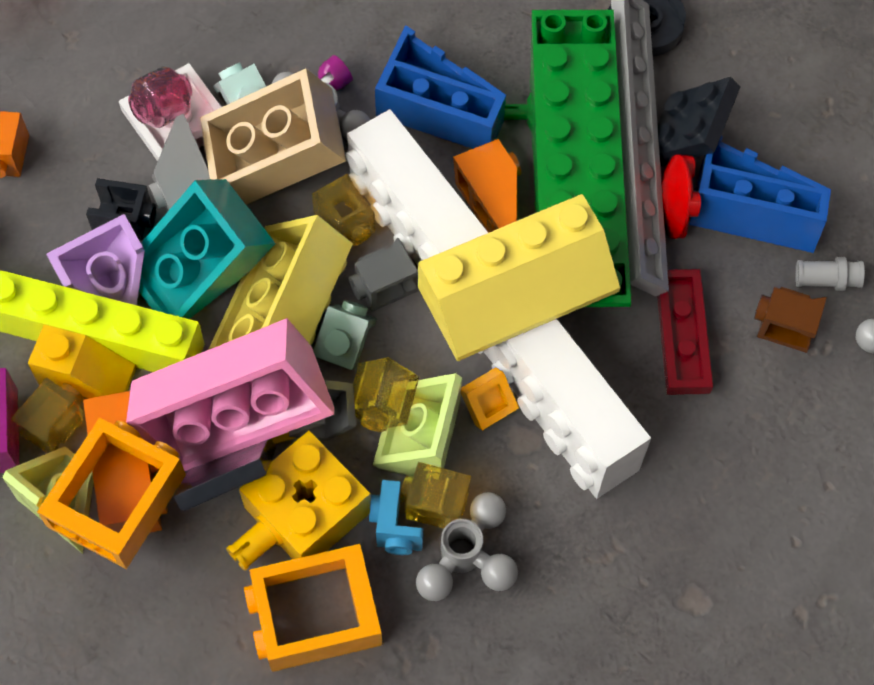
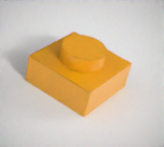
M496 367L461 388V395L475 426L482 431L519 409L504 372Z

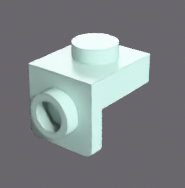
M240 62L218 73L222 80L213 86L216 93L221 92L227 105L266 87L255 64L243 69Z

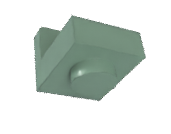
M343 300L342 305L328 306L313 350L315 357L350 370L356 369L369 328L375 326L377 318L367 314L368 307L349 300Z

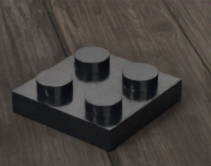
M731 76L714 82H707L688 90L675 92L666 100L663 114L657 126L660 166L668 165L670 159L676 154L693 156L695 158L715 152L741 88Z

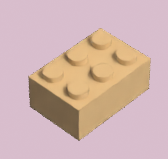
M306 68L200 117L210 179H226L245 204H249L346 161L332 88Z

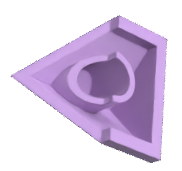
M125 214L46 254L64 287L137 305L145 250Z

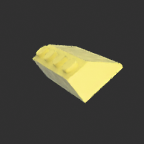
M583 194L418 262V288L457 362L620 291L619 281L604 229Z
M318 215L265 226L264 229L276 244L248 274L241 278L208 350L286 318L311 345L315 339V330L321 316L331 302V293L337 279L347 265L346 258L353 243Z

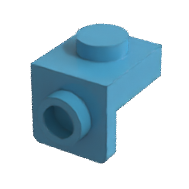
M382 480L381 494L372 495L369 515V522L377 523V547H384L386 552L395 555H409L412 553V550L422 551L423 529L398 526L401 499L400 481Z

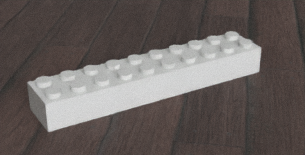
M391 109L347 133L348 152L346 153V159L350 167V174L347 175V179L352 190L359 197L365 196L371 204L370 209L377 223L381 227L388 226L395 235L394 241L397 238L400 239L406 252L417 266L418 262L488 233ZM557 319L478 352L479 354L483 352L493 363L492 369L496 367L504 372L509 386L519 397L517 402L521 411L530 421L535 419L545 431L543 436L547 445L556 455L562 454L571 465V475L581 489H589L594 497L598 499L640 470L651 437Z

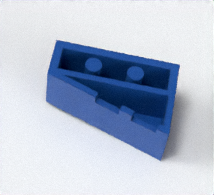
M405 25L375 87L376 116L391 109L404 126L472 149L496 140L504 123L506 94L467 67L461 69L445 57L443 50L437 46L431 48L415 37V31Z
M721 135L715 152L703 157L696 191L701 196L700 213L698 217L690 218L689 225L814 253L827 222L831 189L785 166H782L780 170L775 169L757 160L758 153L748 148L743 153L721 142L723 138Z

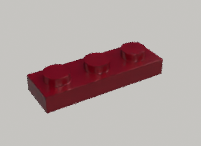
M700 269L667 270L669 291L657 296L666 395L710 394L713 382Z

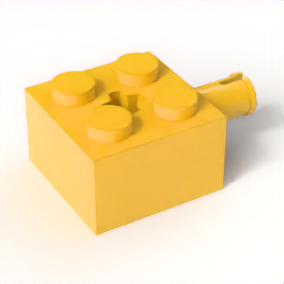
M308 430L270 463L266 476L239 488L244 508L255 518L257 523L232 545L226 547V550L235 562H240L238 565L244 571L274 544L281 546L292 559L326 552L370 514L371 493ZM304 497L307 498V499H309V498H311V497L314 498V501L311 502V503H309V502H308L307 500H305V499H303V500H301V501L299 502V500L302 499V498H304Z

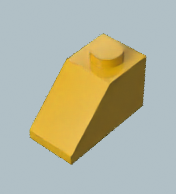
M45 324L28 361V365L39 385L87 398L128 391L136 371L135 364L90 337Z

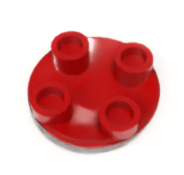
M674 155L670 159L662 178L664 227L671 239L685 238L690 217H698L700 213L701 196L698 191H693L692 184L695 174V160L693 156Z

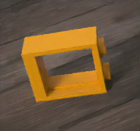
M99 417L37 513L49 529L127 570L186 476V473L179 458L180 454L171 446L161 441H156L153 445L139 438L140 433L127 423L116 421L115 424H112ZM109 444L159 469L119 533L68 507Z
M360 544L249 570L252 585L244 587L249 614H259L262 630L253 631L255 646L259 660L268 658L272 672L382 646V633ZM345 569L359 627L278 646L266 587Z

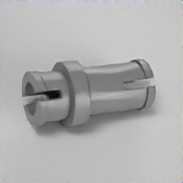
M836 257L835 261L797 260L795 269L796 287H834L835 291H845L846 287L862 288L865 274L864 262H850L846 260V257Z

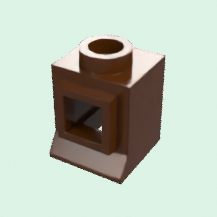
M774 287L770 297L761 295L754 316L755 320L761 321L757 337L807 353L811 339L815 338L827 297L811 299L810 295L784 287L780 289Z

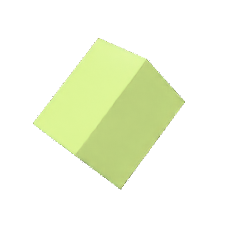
M454 373L394 385L373 462L375 467L441 482L460 405L462 377Z

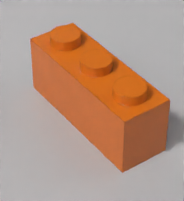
M130 391L83 399L87 434L90 433L99 417L112 424H115L116 421L126 423ZM109 444L92 470L99 523L119 533L154 479V472H158L159 469ZM166 506V508L164 509V511L162 512V514H167V513H168V511H167V506ZM160 517L150 533L162 530Z

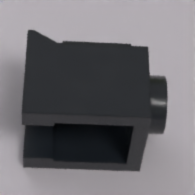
M97 178L95 188L101 203L99 209L88 207L86 216L91 229L93 230L123 215L119 214L120 211L132 213V216H125L138 239L142 240L145 227L152 228L156 218V204L151 203L147 186Z

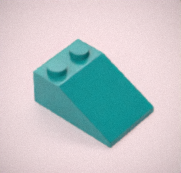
M226 179L194 180L141 242L145 252L139 292L152 310L190 319L248 274L276 243Z

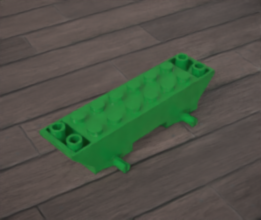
M532 10L530 94L527 104H505L504 121L527 120V125L531 131L535 213L583 194L604 229L619 281L620 291L585 307H631L614 10Z

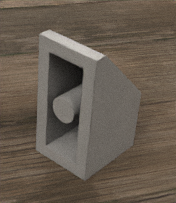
M184 114L176 116L152 174L154 183L148 185L157 208L165 206L167 212L194 180L210 179L208 168Z

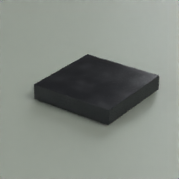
M272 438L189 469L174 494L180 510L186 511L266 476L276 450Z

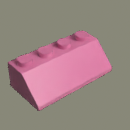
M286 318L133 380L131 382L126 423L136 429L145 441L153 445L156 441H161L174 448L180 454L179 458L184 471L332 416L334 415V405L312 346Z

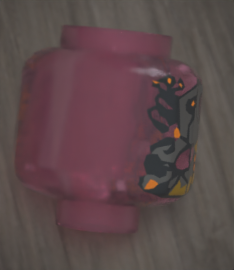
M160 67L133 82L128 103L133 115L139 122L154 128H162L173 122L176 116L189 113L193 93L192 87L184 75L177 73L172 68Z

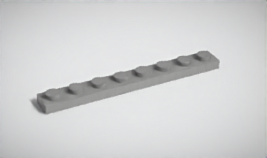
M611 0L615 23L630 285L653 296H658L668 292L669 285L649 4L643 0Z

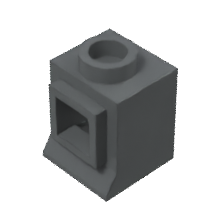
M399 238L388 249L383 247L358 258V262L355 263L356 274L349 276V282L358 300L365 298L372 312L418 292V287L413 280L414 277L418 276V271Z
M324 380L334 405V415L289 432V437L300 438L309 430L318 440L328 441L356 427L353 383Z

